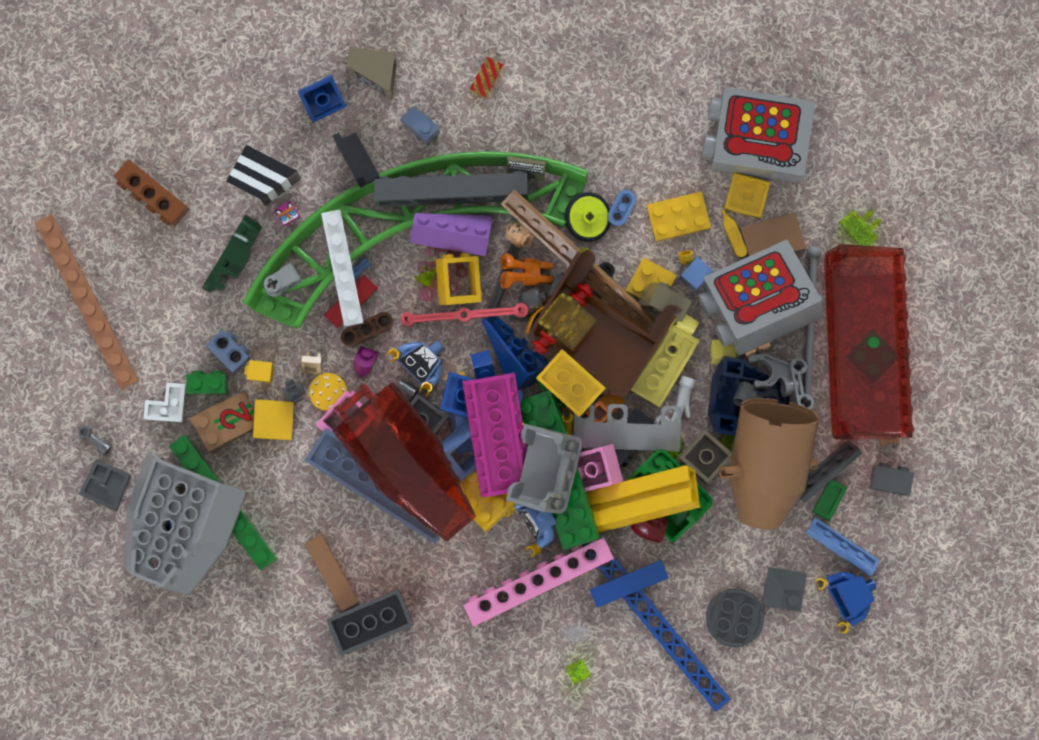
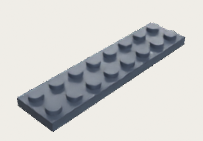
M325 428L305 459L312 466L434 544L437 543L456 513L455 510L327 428Z

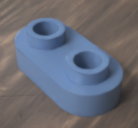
M623 190L617 195L607 215L608 222L611 225L621 226L626 222L636 202V197L632 191ZM623 197L628 198L627 204L622 202ZM614 214H618L620 216V219L615 220L613 217Z

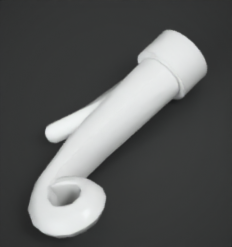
M682 375L675 406H679L682 414L685 412L686 418L689 419L690 396L696 380ZM673 410L671 420L666 416L665 418L672 422L677 419L678 414ZM661 416L656 417L654 424H659Z

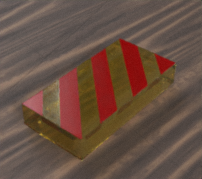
M486 57L469 90L486 99L503 68V64Z

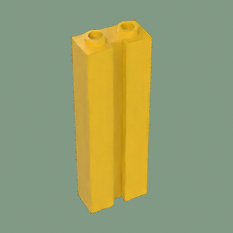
M688 465L586 492L599 533L700 508L696 472Z

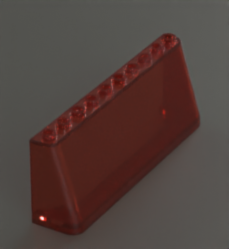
M840 244L828 250L825 254L824 270L832 437L836 440L909 439L913 437L912 387L910 386L911 368L909 367L910 349L908 348L909 330L907 329L908 311L906 310L907 292L905 291L906 274L904 271L905 255L903 248ZM871 337L879 339L880 344L877 348H871L868 345V340Z

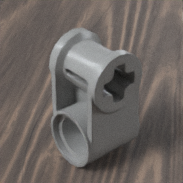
M287 264L279 271L268 276L264 280V287L269 296L277 297L301 283L302 279L294 266ZM274 284L276 285V288L273 289L272 287H270V285Z

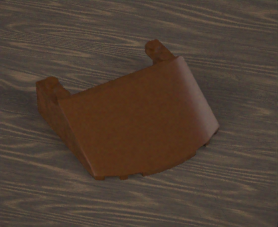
M584 247L576 253L529 333L535 341L540 339L541 335L539 332L541 330L548 334L574 302L569 297V294H575L578 291L577 284L583 283L595 263V255L588 248ZM597 296L587 297L584 301L586 306L582 307L576 304L551 337L556 343L555 345L550 344L547 347L548 354L543 353V355L551 362L560 350L563 349L606 388L602 394L627 396L665 341L666 336L683 310L676 305L666 306L649 331Z

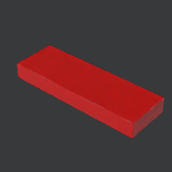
M365 274L355 283L360 306L378 290V287ZM339 300L324 314L337 329L343 324Z

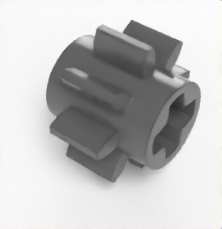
M293 379L285 382L286 387L282 391L287 401L293 400L294 403L303 400L301 395L305 394V390L301 382H294Z

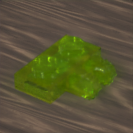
M853 209L838 222L862 251L878 239V236L872 229L881 223L882 220L878 218L870 226L865 223V220L873 215L874 211L872 209L862 217Z

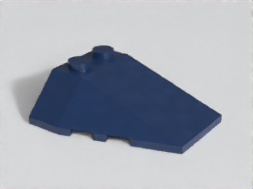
M728 356L722 357L712 376L708 417L714 433L731 436L736 434L740 406L733 403L732 400L739 383L747 382L752 385L756 380L766 381L769 379L767 374L749 365L743 359ZM779 381L768 390H755L757 391L756 395L762 398L777 399L779 404L789 405L790 397H783L781 395Z

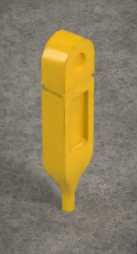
M723 209L721 211L723 213L724 230L735 255L738 258H743L747 254V248L735 221Z

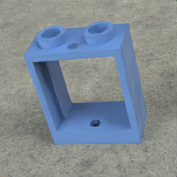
M468 420L434 448L461 481L476 470L474 455L459 466L450 453L471 436Z

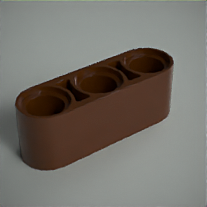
M387 312L378 313L364 320L362 324L353 325L343 330L340 336L341 341L347 347H355L389 331L393 327V318ZM381 318H389V324L381 326L379 324ZM370 325L372 332L367 335L363 334V327ZM347 334H354L355 339L353 342H345Z

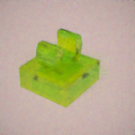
M428 265L420 266L418 269L421 270L419 277L415 275L414 278L419 284L432 290L437 281V272Z

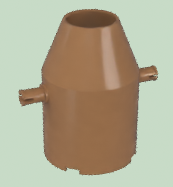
M754 398L742 402L730 466H722L719 469L721 470L719 471L721 479L729 478L738 518L742 523L759 529H777L782 525L805 492L809 471L818 469V467H812L818 466V461L812 458L819 416L811 409L789 402V405L779 404L777 399Z

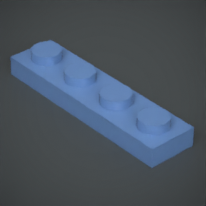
M817 518L812 520L806 534L858 567L861 571L870 576L874 574L879 564V559Z

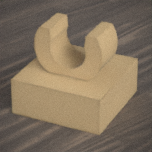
M307 352L306 356L302 355V373L321 375L322 357H320V353H317V357L310 356V352Z

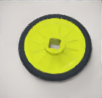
M583 192L574 196L565 210V221H567L566 226L569 232L575 238L585 242L600 239L607 233L611 225L607 219L610 207L606 200L596 193ZM589 214V216H591V219L588 220L586 218V215Z

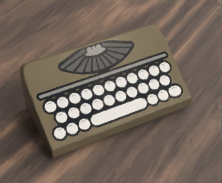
M508 157L507 173L523 171L524 173L527 172L528 179L544 181L547 168L545 161Z

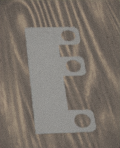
M593 404L589 406L590 416L588 418H581L574 413L573 436L581 438L582 448H599L613 444L614 449L651 451L663 449L665 451L680 452L682 410L679 406L662 407L661 424L627 423L628 407L624 404H610L608 406L607 423L594 422ZM617 407L621 408L624 412V416L619 420L614 419L611 415L612 410ZM670 409L675 410L678 414L677 419L672 422L665 418L666 411Z

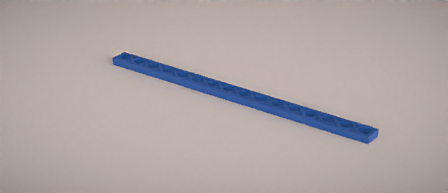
M589 549L586 550L591 560L595 559L593 554L596 555V552L589 551ZM615 557L611 560L610 567L598 566L609 581L613 580V570L621 571L623 575L628 574ZM642 590L636 591L635 597H622L715 712L731 700ZM638 600L646 601L648 604L647 612H639L637 610ZM650 616L659 617V627H651L649 624ZM662 631H670L672 633V643L662 640ZM675 646L685 649L684 658L674 655ZM687 661L697 664V673H691L686 670ZM699 677H708L710 680L709 688H701L699 686ZM712 692H719L724 697L717 705L711 700Z

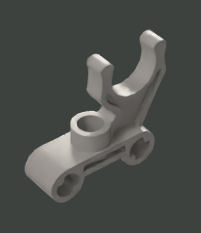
M765 353L759 355L751 354L747 358L748 364L762 363L769 370L768 380H756L752 384L755 390H768L779 381L783 397H790V402L809 409L813 408V398L808 394H804L801 376L807 370V364L803 359L795 358L790 363H787Z

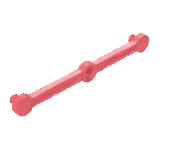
M519 303L515 307L471 311L468 308H461L458 312L414 315L406 312L402 314L401 322L403 325L410 327L417 322L459 319L462 322H468L471 318L516 315L523 318L527 316L529 309L524 303ZM463 312H467L466 318L462 317Z

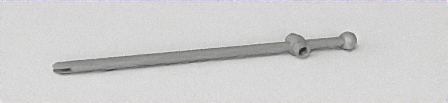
M809 247L806 252L807 257L810 259L809 278L816 289L817 260L821 257L822 252L819 247ZM815 322L807 325L805 362L807 370L804 375V394L810 396L812 392Z

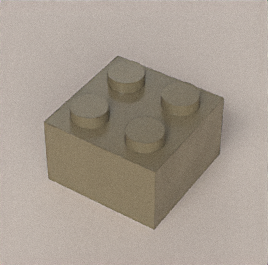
M663 282L646 285L638 303L644 309L657 316H660L666 306L676 305L683 310L676 322H682L692 302L687 298V295L680 291L674 292L670 290L671 286Z
M704 429L678 460L684 466L688 465L694 469L696 476L707 485L719 473L720 467L725 466L731 459L732 452Z

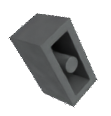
M879 463L872 468L869 489L910 496L914 472H909V468L898 466L897 469L890 468V464Z

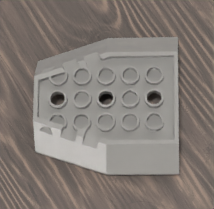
M147 452L127 506L124 568L131 575L161 588L191 595L227 548L247 491L232 485L222 484ZM181 484H184L186 487L183 494L179 493V486ZM170 520L172 528L170 531H167L165 524ZM155 557L159 561L156 568L152 566V560Z

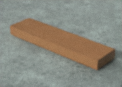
M321 534L306 542L305 545L341 612L357 604L359 601L323 535Z

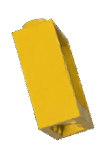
M460 253V257L454 258V254L442 255V259H436L439 305L482 302L478 256H471L470 253ZM469 262L471 295L450 296L448 263Z

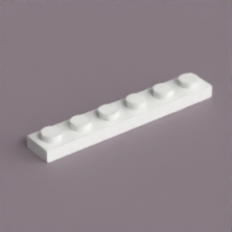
M335 210L321 213L344 327L362 324L363 318L341 211Z

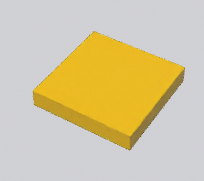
M734 172L724 209L761 219L771 182Z
M255 399L252 438L291 441L294 402Z

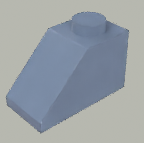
M414 107L400 119L426 146L440 133L439 127L424 113Z

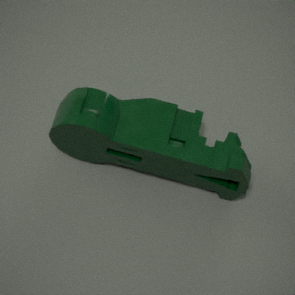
M248 215L244 216L203 284V290L210 293L215 290H224L226 286L222 284L223 279L220 277H225L226 274L238 279L249 260L250 247L262 229L258 221Z

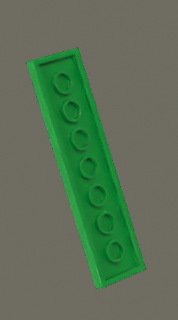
M550 390L521 400L520 409L524 424L567 434L556 397ZM578 466L566 510L561 514L552 513L557 522L555 526L563 550L600 539Z

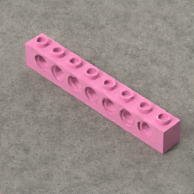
M605 538L591 541L589 545L584 547L578 545L572 548V553L566 556L563 552L553 557L555 561L549 564L545 561L536 565L537 570L531 573L528 569L518 574L520 578L514 581L512 578L501 582L502 587L495 589L493 586L483 591L485 595L479 598L477 595L466 599L467 603L463 606L473 627L614 559ZM586 550H595L596 558L588 560L585 557ZM572 557L579 561L578 567L574 569L570 568L567 563L568 559ZM558 566L561 569V575L558 577L552 576L550 573L551 567ZM536 574L541 575L544 579L543 584L535 585L533 583V576ZM517 583H523L526 586L525 593L519 594L516 592L515 586ZM499 592H506L509 597L508 601H499ZM482 600H488L491 603L490 610L485 611L481 608L480 603Z

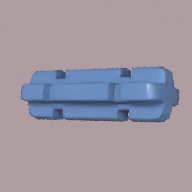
M362 258L358 261V264L352 266L354 279L362 273L363 269L366 270L370 267V263L366 258Z

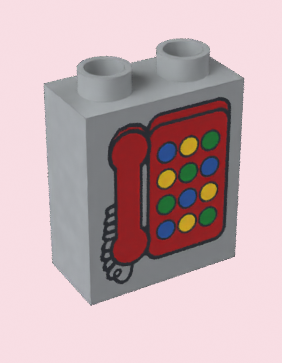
M725 87L720 99L711 97L707 120L716 121L717 124L715 136L705 135L702 157L711 158L710 170L728 173L735 172L747 176L799 184L805 176L816 102Z
M784 240L704 276L705 292L698 295L705 314L709 316L716 313L721 322L715 325V331L723 347L732 344L738 356L822 318V299L788 240Z

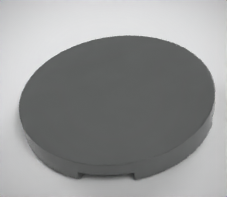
M727 589L718 593L710 601L706 610V625L712 637L719 643L729 647H742L754 641L761 633L764 625V612L759 601L751 593L742 589Z

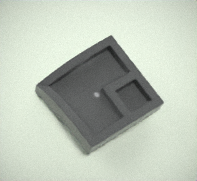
M96 459L79 495L117 512L132 475Z
M768 567L762 606L801 612L806 573Z

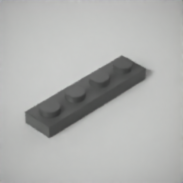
M848 439L817 466V470L809 473L806 490L800 497V500L803 503L807 502L862 454L861 450Z

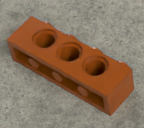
M129 159L114 175L118 180L116 184L124 191L128 188L135 200L138 202L143 200L147 204L145 208L153 214L155 212L161 215L159 219L168 226L170 223L176 226L189 211V208ZM140 179V184L133 187V180ZM149 191H155L152 198H146V194ZM164 202H169V208L161 210V205Z

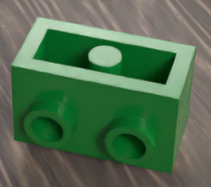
M192 371V374H186V394L190 396L228 395V375L223 374V371H211V374H204V371Z

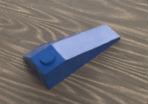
M498 316L483 318L482 324L504 374L515 373L517 390L530 387L536 382V376L544 370L549 362L543 355L538 354L536 351L533 352L526 346L528 342L524 338L521 340L514 336V330Z

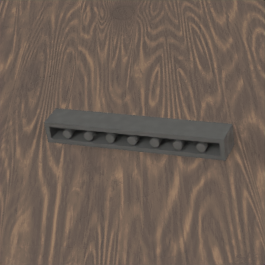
M498 171L493 174L477 172L474 175L457 173L455 176L438 174L433 177L418 175L417 177L410 178L408 176H399L398 178L383 176L379 179H374V202L376 207L503 202L514 189L529 201L527 172L524 173L523 171H513L512 173Z

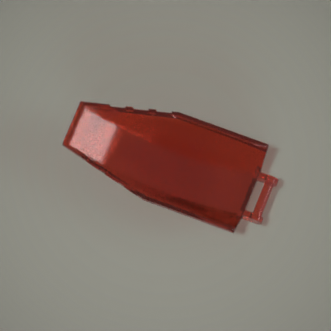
M393 382L375 395L365 384H362L359 387L360 390L340 406L336 405L333 408L342 422L332 432L382 494L447 542L472 521L476 515L466 494L464 495L459 484L460 481L451 467L450 460H448L443 450V444ZM363 396H366L368 401L351 415L347 416L345 411Z

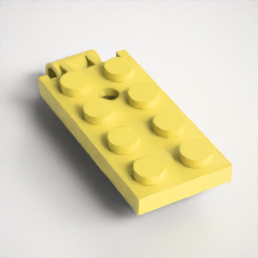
M686 314L682 322H677L676 325H673L665 341L643 371L631 392L658 408L661 407L700 341L699 338L692 336L699 324L697 320ZM670 346H674L676 348V351L674 353H671L669 351Z

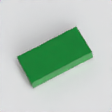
M832 479L826 484L812 512L830 521L848 487Z

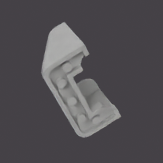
M524 424L521 438L523 443L528 444L520 482H514L508 487L506 501L541 512L561 514L568 506L582 449V440L577 436Z

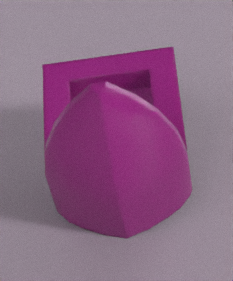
M360 346L353 363V369L359 378L370 374L378 356L377 351Z

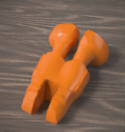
M509 253L502 254L500 260L502 269H521L523 273L504 271L500 277L502 289H508L513 283L519 281L524 286H537L538 284H551L554 282V276L540 275V270H554L553 263L527 257L519 261L514 259Z

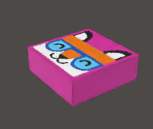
M291 201L274 209L284 227L300 218Z

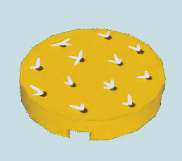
M333 373L318 375L309 386L311 402L323 411H328L347 391L345 382L341 377Z

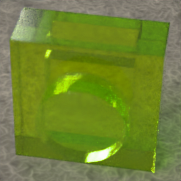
M582 658L565 667L574 685L591 676Z

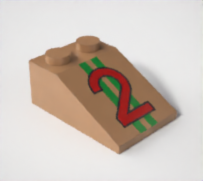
M241 392L190 418L208 452L214 453L253 430L254 409L245 393Z

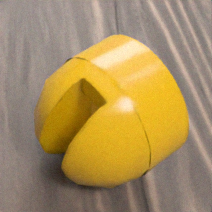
M685 250L678 253L679 261L682 265L687 266V262L690 265L694 261L693 251Z

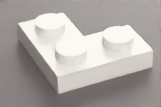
M166 383L164 402L145 400L143 419L183 423L186 384Z

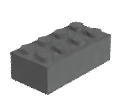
M400 589L326 619L341 656L415 625Z

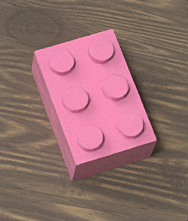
M613 444L580 453L577 466L586 492L623 482Z

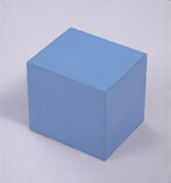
M696 257L679 279L696 292L704 283L703 277L711 274L713 270Z

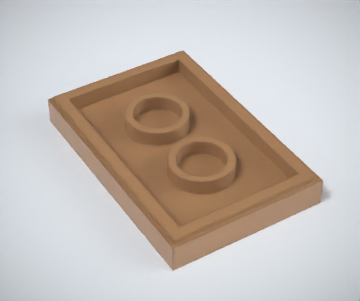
M795 212L740 228L748 257L784 240H788L794 252L806 249Z

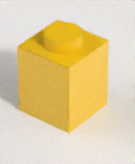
M249 360V365L245 366L244 375L247 376L249 381L272 383L274 364L271 362Z

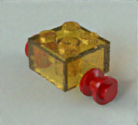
M578 283V291L575 294L570 293L569 296L561 292L537 322L547 331L546 334L541 330L539 332L541 335L540 339L531 342L534 345L532 349L538 354H548L547 347L550 344L555 345L556 343L553 338L573 351L597 320L583 308L586 306L585 299L594 296L592 293L593 289L589 285Z

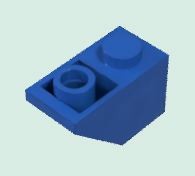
M489 350L471 354L476 379L495 376Z

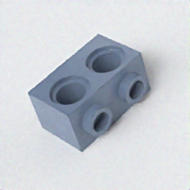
M221 330L206 346L233 374H236L251 359L248 356L250 351L243 344L239 347L235 342L237 338L230 331L226 333L224 330ZM226 339L228 341L227 347L220 349L219 342ZM235 353L241 354L239 362L232 361V356Z

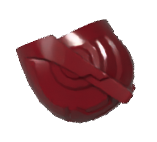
M664 516L632 524L630 527L640 538L660 543L666 532L667 519Z

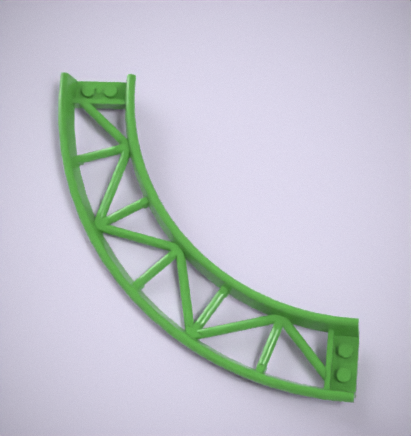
M479 151L420 159L381 172L379 175L380 177L387 176L390 178H398L399 176H408L410 178L443 169L445 170L442 174L447 176H455L457 173L471 175L462 167L507 166L509 156L545 161L546 172L562 176V178L529 193L528 202L556 190L546 213L541 214L553 225L564 228L567 224V221H565L566 207L574 196L583 193L589 171L568 163L540 156L512 152ZM374 181L362 188L356 184L319 208L286 238L266 262L242 303L258 314L288 327L301 328L317 299L334 280L329 251L324 269L299 247L316 229L323 225L321 213L335 210L341 211L342 218L361 244V246L349 254L350 260L353 262L379 242L412 227L415 213H421L426 205H417L412 212H410L409 206H400L403 215L349 206L374 192ZM496 202L500 206L462 207V204H454V208L431 212V214L499 213L511 215L501 205L502 202ZM349 214L401 223L367 240ZM292 253L300 257L319 273V275L302 279L301 283L284 292L321 282L305 305L281 295L271 297L266 293L264 287V280L277 272Z

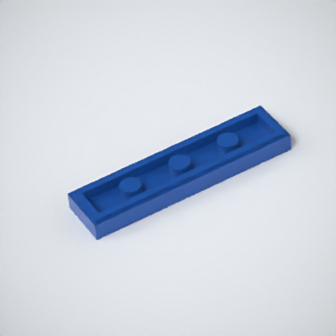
M662 560L589 590L598 608L669 577Z

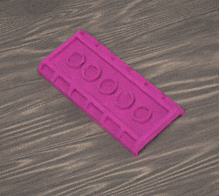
M514 372L462 381L481 497L505 494L512 483L520 482L527 447L521 438L523 422Z

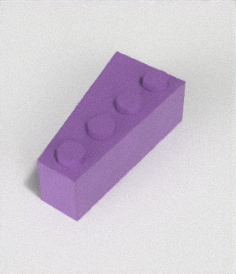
M415 213L410 243L486 256L493 215Z

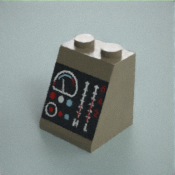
M349 47V53H345L344 64H346V69L349 70L350 75L386 98L392 99L397 69L395 53Z

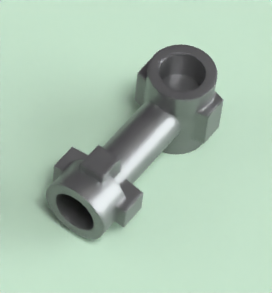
M80 426L78 429L79 438L82 440L88 439L98 447L96 450L98 453L106 455L112 447L109 444L110 442L106 439L104 441L100 440L93 434V428L90 426Z

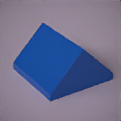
M332 75L297 91L313 123L347 107Z

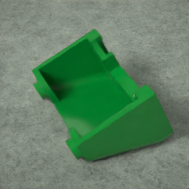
M658 449L625 481L681 467V465L667 451ZM698 483L700 508L665 517L667 519L665 536L672 543L693 526L712 506L711 496Z

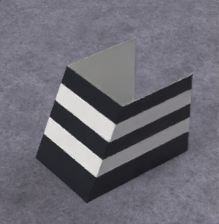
M246 145L226 182L259 198L264 206H266L298 182L301 177L297 170Z

